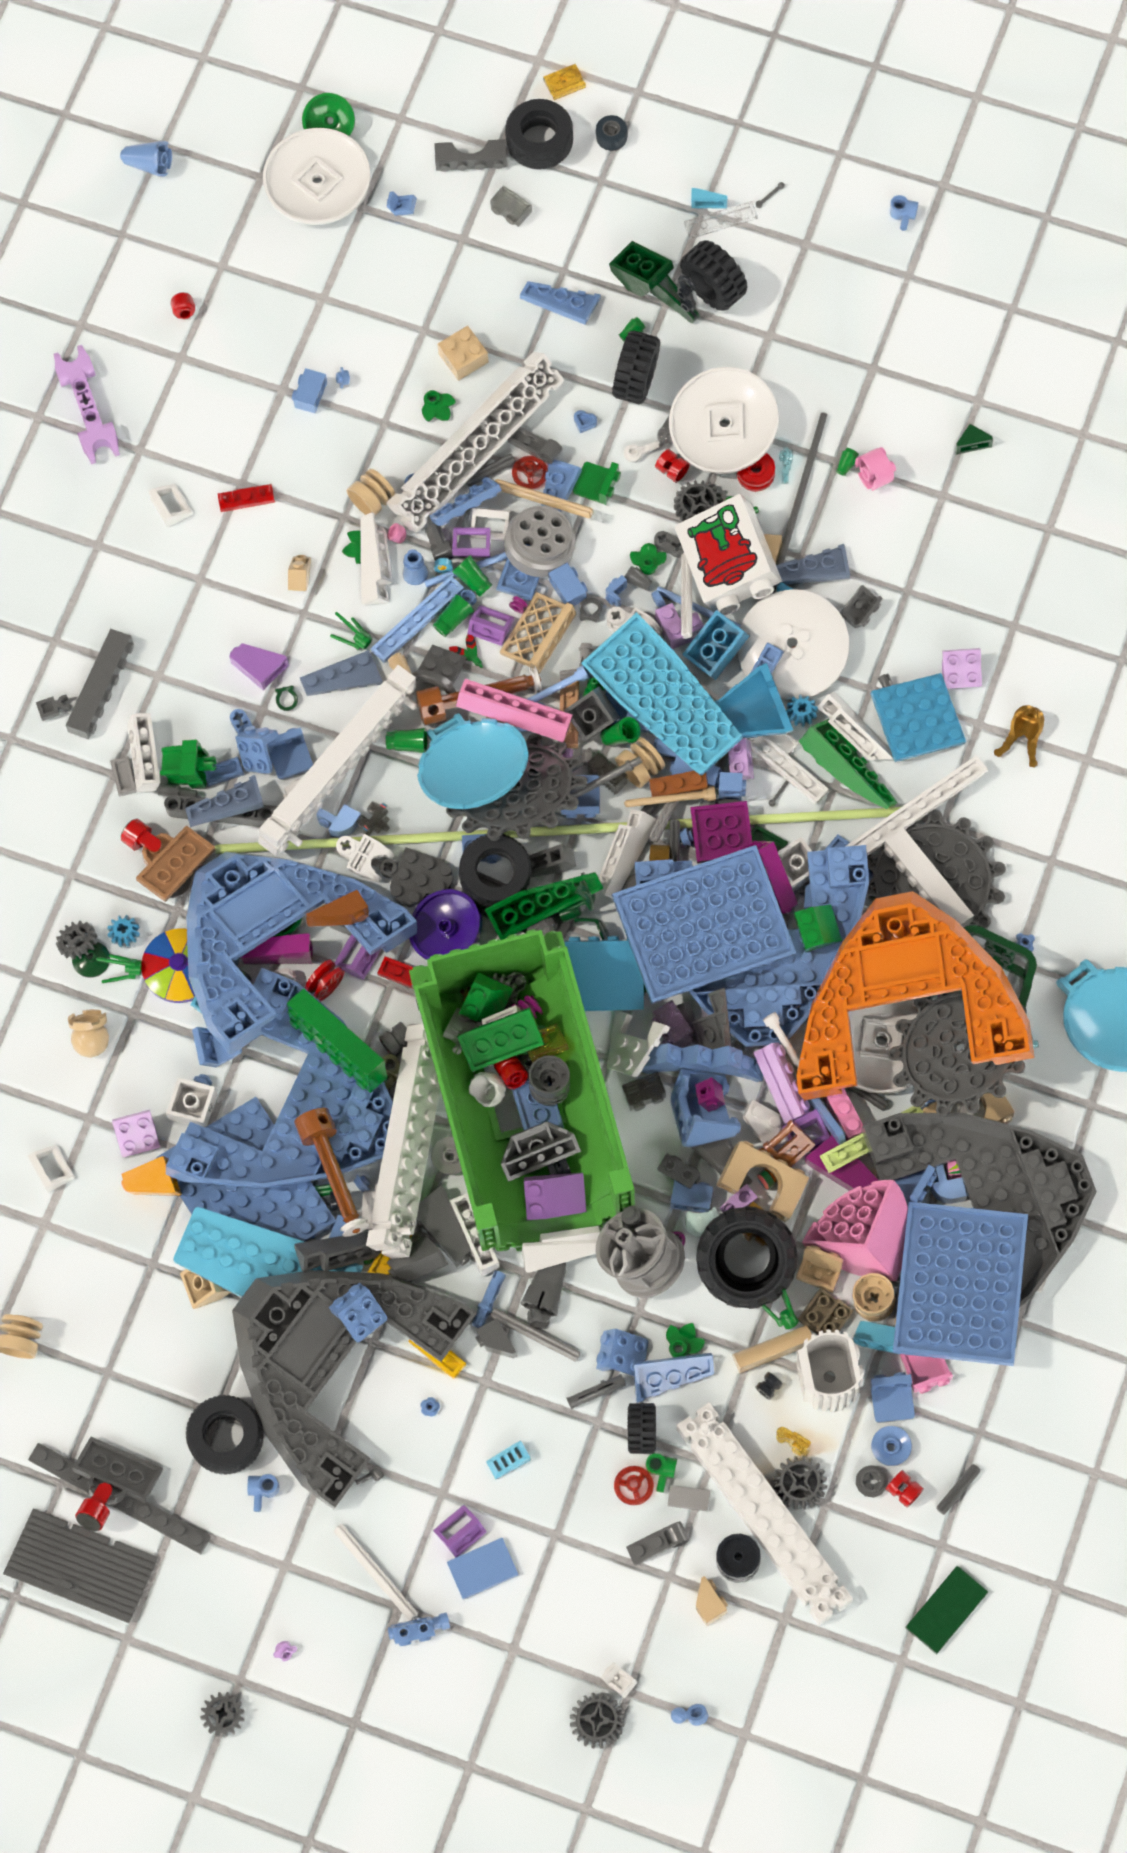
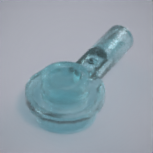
M784 447L779 454V461H782L783 464L782 484L789 483V470H791L793 450L788 447Z

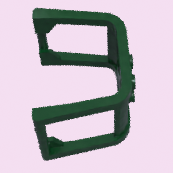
M976 925L964 927L972 937L975 935L986 940L984 950L1002 969L1022 979L1023 987L1018 999L1021 1005L1026 1008L1037 968L1036 958L1033 953L1027 948ZM1016 954L1026 960L1025 969L1013 963ZM934 995L928 996L927 998L929 1000H932Z

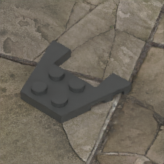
M725 988L708 993L714 1013L695 1020L689 1001L673 1007L675 1012L680 1013L683 1020L681 1022L683 1026L688 1027L692 1033L690 1038L695 1045L699 1044L710 1049L731 1046Z

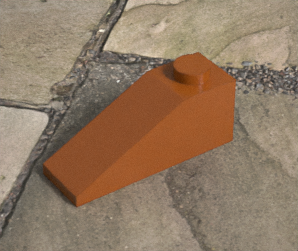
M355 890L307 913L306 920L308 927L352 925L356 922H362L369 917V910L359 891Z

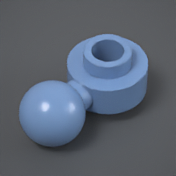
M694 1704L687 1711L677 1707L672 1710L671 1719L676 1724H681L688 1719L692 1725L699 1726L707 1721L708 1712L702 1704Z

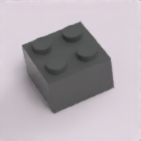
M600 686L564 710L566 713L572 714L571 722L584 741L592 738L621 718Z

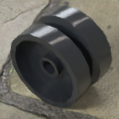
M741 1533L731 1534L722 1540L716 1552V1564L720 1574L725 1579L735 1583L746 1582L752 1579L758 1572L761 1555L760 1548L755 1540ZM734 1556H737L738 1558L742 1556V1559L736 1560Z

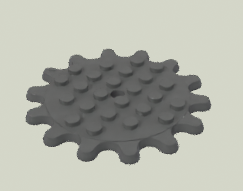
M531 734L525 741L528 748V763L522 777L515 785L519 786L515 788V791L511 789L499 799L475 808H446V813L451 818L466 816L467 819L462 823V829L466 833H472L479 828H487V836L491 841L499 840L501 835L507 831H515L519 838L527 839L530 836V829L538 824H543L548 828H555L558 824V817L555 814L560 810H575L579 802L576 797L570 794L575 790L584 789L587 785L586 777L572 774L575 770L582 767L583 759L580 756L563 757L562 755L567 748L566 742L557 741L553 745L546 747L541 745L542 737L540 734Z
M935 809L928 814V820L924 824H917L915 822L905 830L972 912L974 917L973 922L970 924L987 928L991 924V919L984 911L986 904H999L1005 899L1003 891L993 887L992 880L996 876L1003 875L1006 871V866L1002 862H991L988 860L986 853L993 847L994 841L990 836H983L980 839L971 838L969 835L971 821L968 818L962 817L956 824L948 826L942 820V813ZM884 845L881 846L879 854L867 856L868 869L873 872V878L869 881L866 896L881 898L912 891L919 895L920 891L916 886L912 887L908 882V876L898 870L895 860L886 855Z
M962 991L943 993L935 1000H929L927 997L915 999L914 1005L918 1010L917 1016L912 1020L900 1019L895 1025L896 1030L904 1035V1042L899 1046L892 1047L888 1051V1057L891 1060L903 1063L902 1071L893 1078L895 1086L905 1087L912 1084L915 1087V1091L910 1098L911 1104L914 1107H921L928 1100L934 1099L937 1103L936 1113L943 1117L948 1116L952 1107L960 1102L964 1104L966 1111L969 1113L978 1112L980 1098L986 1093H991L997 1098H1003L1006 1095V1087L1003 1084L1004 1077L1009 1073L1021 1074L1025 1071L1023 1060L995 1065L993 1061L977 1064L971 1062ZM1022 1005L1025 1013L1027 1014L1025 1006ZM961 1043H964L965 1049L957 1051V1046Z

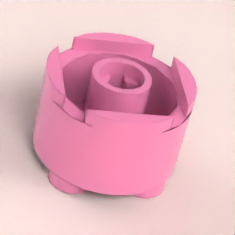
M883 447L875 448L856 458L855 466L856 468L859 467L861 471L858 473L859 478L867 489L872 488V491L894 480L896 467L892 461H889Z

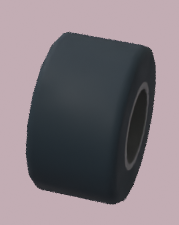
M604 116L596 124V140L601 148L614 151L622 148L627 142V125L619 116Z

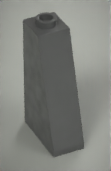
M439 1186L419 1203L416 1220L453 1264L458 1267L460 1264L465 1265L471 1259L472 1253L445 1190L442 1186Z

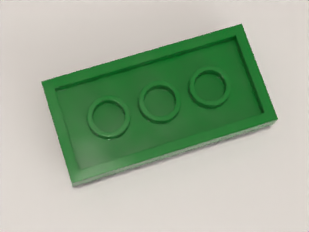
M530 1007L457 1035L472 1072L545 1044Z

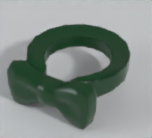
M293 685L275 689V693H277L276 704L283 711H291L298 704V697L293 691L295 688ZM284 691H288L294 697V703L290 707H284L280 704V697Z

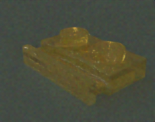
M576 64L543 76V81L553 100L586 88V83Z

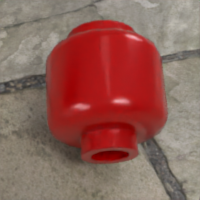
M180 292L171 298L170 305L175 317L188 319L195 313V303L189 293Z

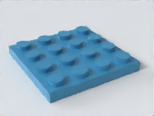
M941 673L871 691L870 695L895 762L965 744L966 739Z

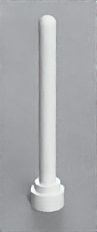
M773 1012L765 1017L763 1022L766 1027L769 1026L770 1029H773L798 1069L800 1058L781 1029L779 1016L776 1012Z

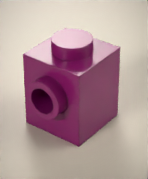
M711 1077L695 1085L698 1103L705 1110L710 1112L725 1105L722 1085Z

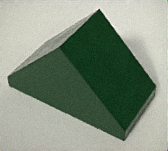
M969 424L956 443V455L992 448L993 436Z

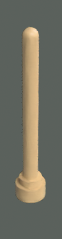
M709 786V788L697 792L626 800L624 805L626 807L702 798L709 802L716 800L714 786Z

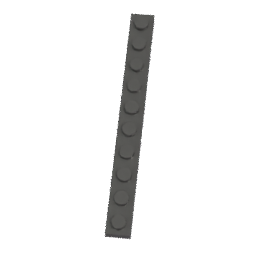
M37 1443L28 1458L29 1462L90 1494L88 1487L89 1479L72 1472L75 1462ZM126 1496L121 1502L110 1505L200 1555L211 1539L204 1532L147 1501L143 1503Z

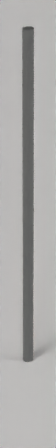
M821 412L776 565L782 564L785 561L828 416L824 412ZM776 585L773 586L774 591L771 594L775 593L777 588Z

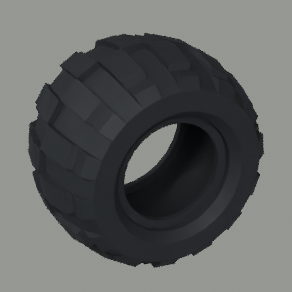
M745 1206L724 1211L706 1226L698 1242L696 1262L701 1281L708 1289V1292L716 1299L735 1308L754 1309L774 1302L783 1294L782 1289L787 1290L797 1269L798 1253L791 1231L776 1215L768 1210ZM738 1234H756L766 1242L769 1248L770 1258L768 1265L762 1273L755 1277H739L733 1274L726 1265L724 1258L726 1245Z

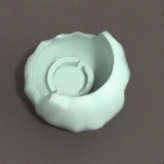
M716 1207L704 1213L687 1212L685 1217L686 1230L700 1238L706 1226L719 1216Z

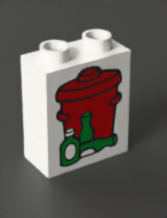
M741 494L674 526L703 603L713 612L718 610L723 615L731 614L740 608L739 602L751 596L754 599L764 598L774 591V585L782 582L754 508Z

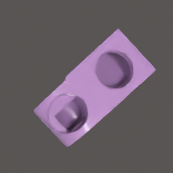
M746 1184L737 1193L732 1195L720 1207V1210L724 1212L732 1208L749 1206L753 1201L755 1203L759 1202V1199Z

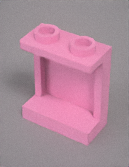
M899 1354L907 1375L911 1374V1386L914 1393H926L931 1390V1387L936 1385L942 1387L949 1384L950 1380H952L953 1375L949 1371L945 1359Z

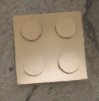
M468 325L437 344L438 354L458 381L489 363L488 352Z

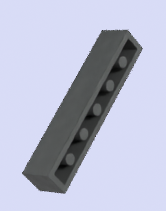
M110 628L65 725L68 733L88 740L91 734L95 733L98 718H101L104 713V705L106 702H109L112 695L111 690L119 681V673L126 666V658L133 651L134 643L131 635Z

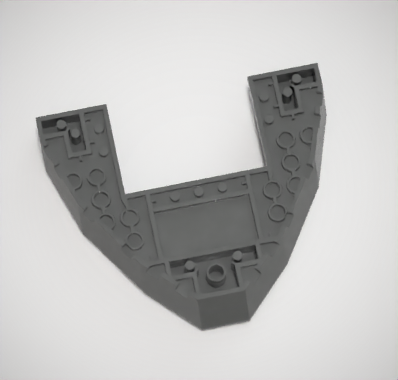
M898 1113L865 1124L861 1129L879 1181H895L925 1171L928 1165L937 1167L956 1161L974 1209L1028 1214L1019 1308L1034 1296L1074 1242L1097 1192L1082 1154L1032 1130L966 1113H949L948 1116L944 1117L939 1116L937 1113Z
M309 1270L307 1272L301 1271L256 1278L233 1308L232 1314L240 1367L264 1433L300 1485L333 1510L371 1458L307 1412L309 1406L356 1344V1341L342 1321L328 1307L337 1298L345 1295L352 1286L361 1283L370 1290L386 1314L387 1320L385 1322L442 1362L476 1315V1312L462 1302L442 1292L383 1273Z

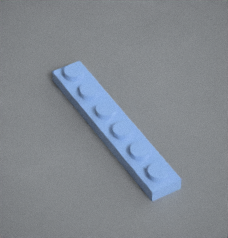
M450 576L371 648V652L385 663L446 608L455 594L460 595L464 591V587Z

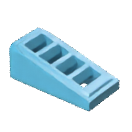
M692 188L691 208H727V195Z
M520 1440L487 1460L486 1463L496 1480L529 1462L531 1459ZM516 1450L520 1451L522 1458L519 1459L515 1452ZM509 1454H512V1456L514 1457V1463L511 1462L508 1456ZM503 1457L505 1458L507 1464L509 1465V1466H507L506 1468H505L503 1462L501 1461V1459H502ZM496 1461L498 1462L500 1468L502 1469V1470L499 1471V1472H498L497 1468H496L495 1465H494V1462H496Z

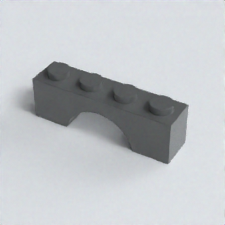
M506 139L488 140L482 150L472 154L457 150L452 142L434 143L436 171L501 169L507 167Z

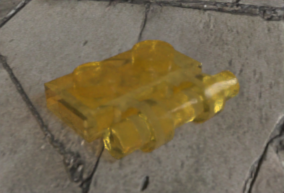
M785 1427L777 1429L776 1440L778 1443L783 1444L786 1442L794 1454L807 1457L811 1450V1441Z

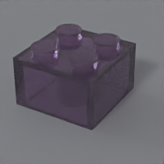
M673 1000L652 1012V1023L654 1021L670 1027L667 1034L663 1033L661 1036L663 1044L670 1043L677 1047L685 1048L693 1043V1030Z

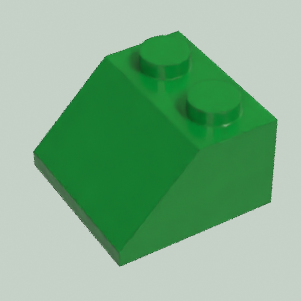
M831 904L814 906L794 912V918L805 952L842 942Z
M478 972L459 1014L476 1022H482V1019L504 1010L513 988Z

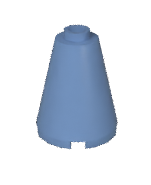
M167 141L125 146L121 150L120 158L125 165L159 177H165L168 174L165 173L166 170L171 168L172 150L168 148L167 144L169 143Z

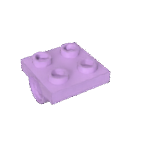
M980 648L942 650V675L947 689L982 686Z
M150 1109L112 1119L122 1158L160 1148Z

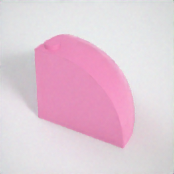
M894 1180L875 1181L864 1188L862 1186L856 1187L832 1202L822 1212L824 1215L819 1221L811 1225L803 1239L802 1244L805 1247L813 1245L821 1248L823 1252L838 1254L843 1259L842 1270L858 1276L878 1273L885 1276L889 1281H897L902 1269L908 1206L903 1192Z

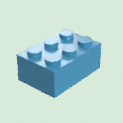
M716 610L682 655L716 680L750 635Z

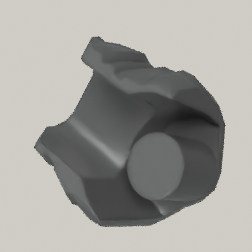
M513 972L505 976L506 980L512 979L511 984L517 985L514 990L519 992L524 990L526 979L521 973Z
M531 1308L528 1311L527 1321L530 1322V1326L540 1329L548 1327L551 1318L549 1312L538 1308Z

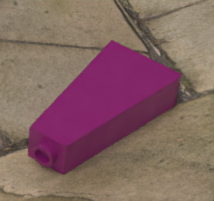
M753 841L740 848V850L754 845L757 846L781 913L786 914L792 911V907L798 905V902L774 842Z
M310 933L276 936L269 938L240 958H242L243 964H313V944Z
M833 1135L806 1156L805 1163L848 1191L859 1186L864 1188L871 1185V1182L879 1181L859 1158L829 1173L820 1155L839 1146Z

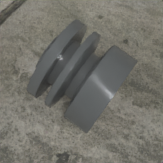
M543 1056L532 1063L529 1069V1090L532 1097L538 1103L545 1106H554L562 1103L567 1098L570 1092V1071L567 1064L561 1058Z

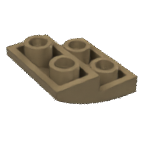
M819 1288L797 1319L804 1326L807 1325L817 1335L819 1331L826 1333V1330H831L834 1333L835 1330H841L854 1310L841 1300L835 1299L824 1289Z

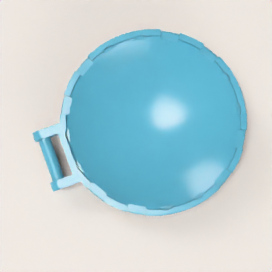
M457 713L453 715L454 718L437 728L426 731L431 742L429 749L426 753L422 754L419 760L418 782L424 794L431 801L443 807L470 809L491 803L510 791L520 780L528 763L527 744L522 734L509 723L504 724L497 722L496 719L482 718L481 721L477 722L465 721Z
M1084 959L1080 962V966L1064 978L1061 977L1056 981L1057 986L1068 996L1063 1011L1065 1031L1075 1049L1090 1062L1108 1070L1127 1072V968L1115 967V969L1098 970L1089 960ZM1084 971L1087 973V975L1081 978L1074 985L1070 984L1071 981H1073L1075 978L1081 975Z

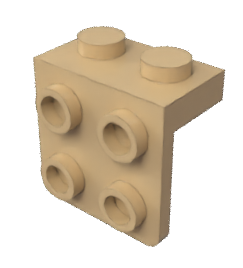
M806 1246L796 1279L833 1293L841 1273L843 1259L836 1253L823 1252L817 1246Z

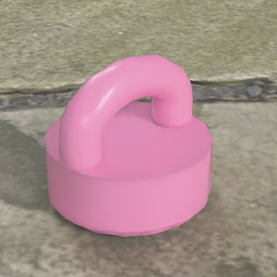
M394 523L388 530V539L399 544L403 543L406 538V529L402 525Z

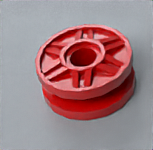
M765 453L753 465L737 471V479L741 486L749 491H763L770 487L774 481L775 463L772 457ZM759 469L760 472L754 473L752 470Z
M330 959L322 963L313 972L305 985V989L311 994L315 992L314 997L320 1002L335 991L345 974L342 968L338 967L335 969V962Z

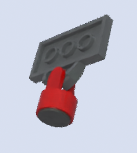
M90 1436L72 1469V1472L89 1479V1493L92 1496L91 1498L84 1499L75 1514L77 1522L90 1531H100L110 1515V1511L105 1505L121 1502L126 1496L145 1503L163 1468Z

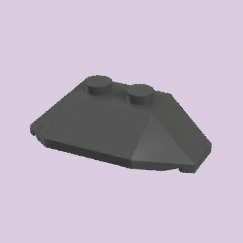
M545 1121L510 1136L501 1160V1166L507 1180L511 1181L581 1152L573 1132Z

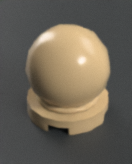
M89 1009L82 1010L83 1014L75 1016L73 1013L68 1016V1026L73 1029L71 1033L73 1049L79 1055L87 1058L102 1054L109 1042L108 1031L103 1026L107 1023L106 1013L101 1014V1010Z

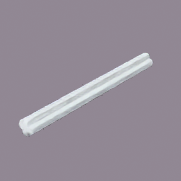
M685 553L681 555V635L684 639L692 637V571Z
M343 1524L337 1526L334 1530L337 1537L409 1621L413 1620L418 1615V1612Z

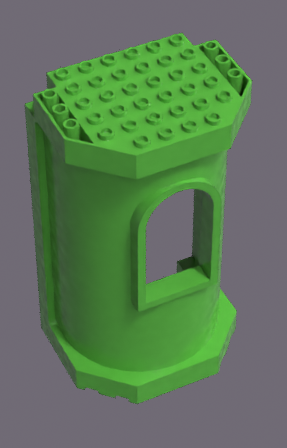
M532 929L527 931L526 934L519 936L513 934L508 936L507 939L490 940L488 944H474L469 946L468 949H455L445 955L435 954L427 959L428 966L419 965L415 966L413 970H409L418 1011L421 1014L473 1211L481 1250L487 1251L495 1247L496 1251H508L510 1247H514L516 1251H522L523 1243L539 1242L540 1234L593 1226L603 1228V1224L615 1215L623 1212L625 1208L635 1206L633 1182L562 932L551 931L543 936L542 930ZM478 972L485 976L490 975L492 978L495 973L501 978L503 974L506 976L513 972H519L525 977V988L522 992H519L517 996L518 1001H524V997L527 995L530 997L532 995L538 1001L543 1014L535 1012L537 1016L535 1020L537 1025H543L549 1031L547 1042L550 1049L547 1056L561 1058L569 1068L570 1092L567 1098L557 1105L564 1129L574 1133L581 1152L566 1157V1161L571 1173H583L586 1201V1212L548 1219L527 1220L524 1177L551 1175L548 1167H542L511 1181L507 1180L501 1166V1160L510 1136L524 1131V1129L521 1127L501 1132L495 1108L481 1105L474 1096L469 1094L471 1079L479 1072H485L484 1068L473 1073L463 1050H461L460 1054L454 1053L453 1048L456 1044L452 1040L443 1037L457 1008L461 1009L465 1002L460 991L462 989L466 990L467 987H472Z

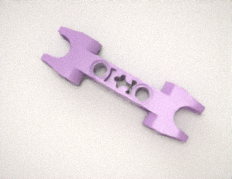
M79 345L77 346L78 357L73 362L63 361L58 352L53 355L55 370L61 387L69 384L72 386L86 430L77 434L83 452L88 457L90 463L94 464L96 463L95 452L100 447H109L115 457L119 456L120 453L113 423L109 422L102 425L87 378L96 376L90 357L83 346ZM87 399L88 404L85 405L83 400Z

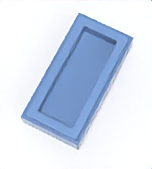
M239 757L217 763V765H214L217 766L215 771H204L208 787L244 775Z

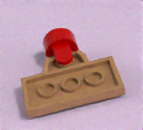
M138 818L133 819L124 827L120 837L121 841L134 851L139 850L141 847L143 848L142 855L147 866L136 877V881L166 902L213 854L215 846L187 825L175 838L165 833L154 836L151 834L152 829Z

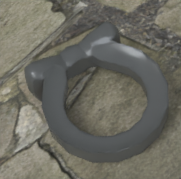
M596 598L584 599L580 603V620H592L597 623L599 621V614L602 611L601 602ZM588 603H594L598 607L597 611L592 615H588L583 609Z

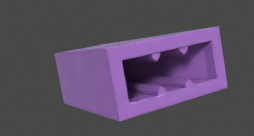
M244 643L234 647L229 655L231 664L262 690L289 665L285 655Z

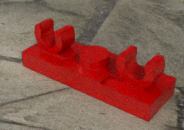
M272 484L217 493L221 512L275 503Z

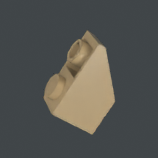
M305 555L293 556L288 568V590L307 591L311 557Z
M703 1576L700 1582L695 1609L705 1625L708 1626L727 1614L726 1607L728 1604L723 1596L719 1597L715 1592L717 1587L712 1579L707 1580Z

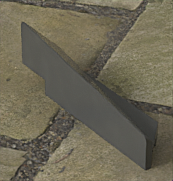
M362 1232L350 1237L338 1236L294 1244L303 1272L321 1266L324 1271H329L376 1258L381 1253L380 1250L376 1251L366 1246L368 1232Z

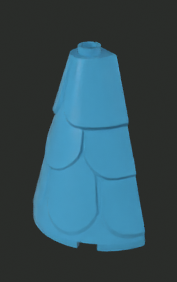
M767 663L758 666L739 684L732 687L722 698L714 701L743 738L784 735L794 732Z

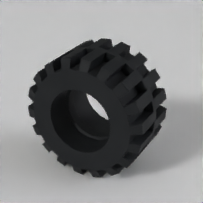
M630 1403L628 1406L627 1429L628 1451L630 1454H654L656 1451V1406L654 1403Z

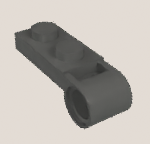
M519 427L507 440L509 444L548 464H552L562 450V446L553 439L546 441L522 427Z
M681 1521L626 1546L633 1564L636 1566L671 1548L687 1543L689 1538Z

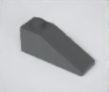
M564 844L529 855L532 866L531 877L560 873L576 867L574 850Z

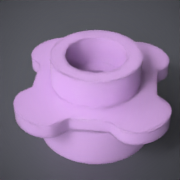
M282 1641L276 1645L273 1656L286 1662L297 1651V1648L294 1645L291 1646L288 1641Z

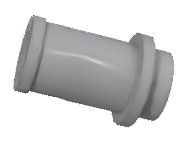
M581 643L579 647V666H582L581 663L593 651L592 644Z

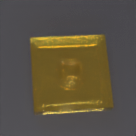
M556 1023L540 1030L545 1041L544 1045L526 1052L532 1063H534L538 1058L553 1056L568 1050L569 1047Z

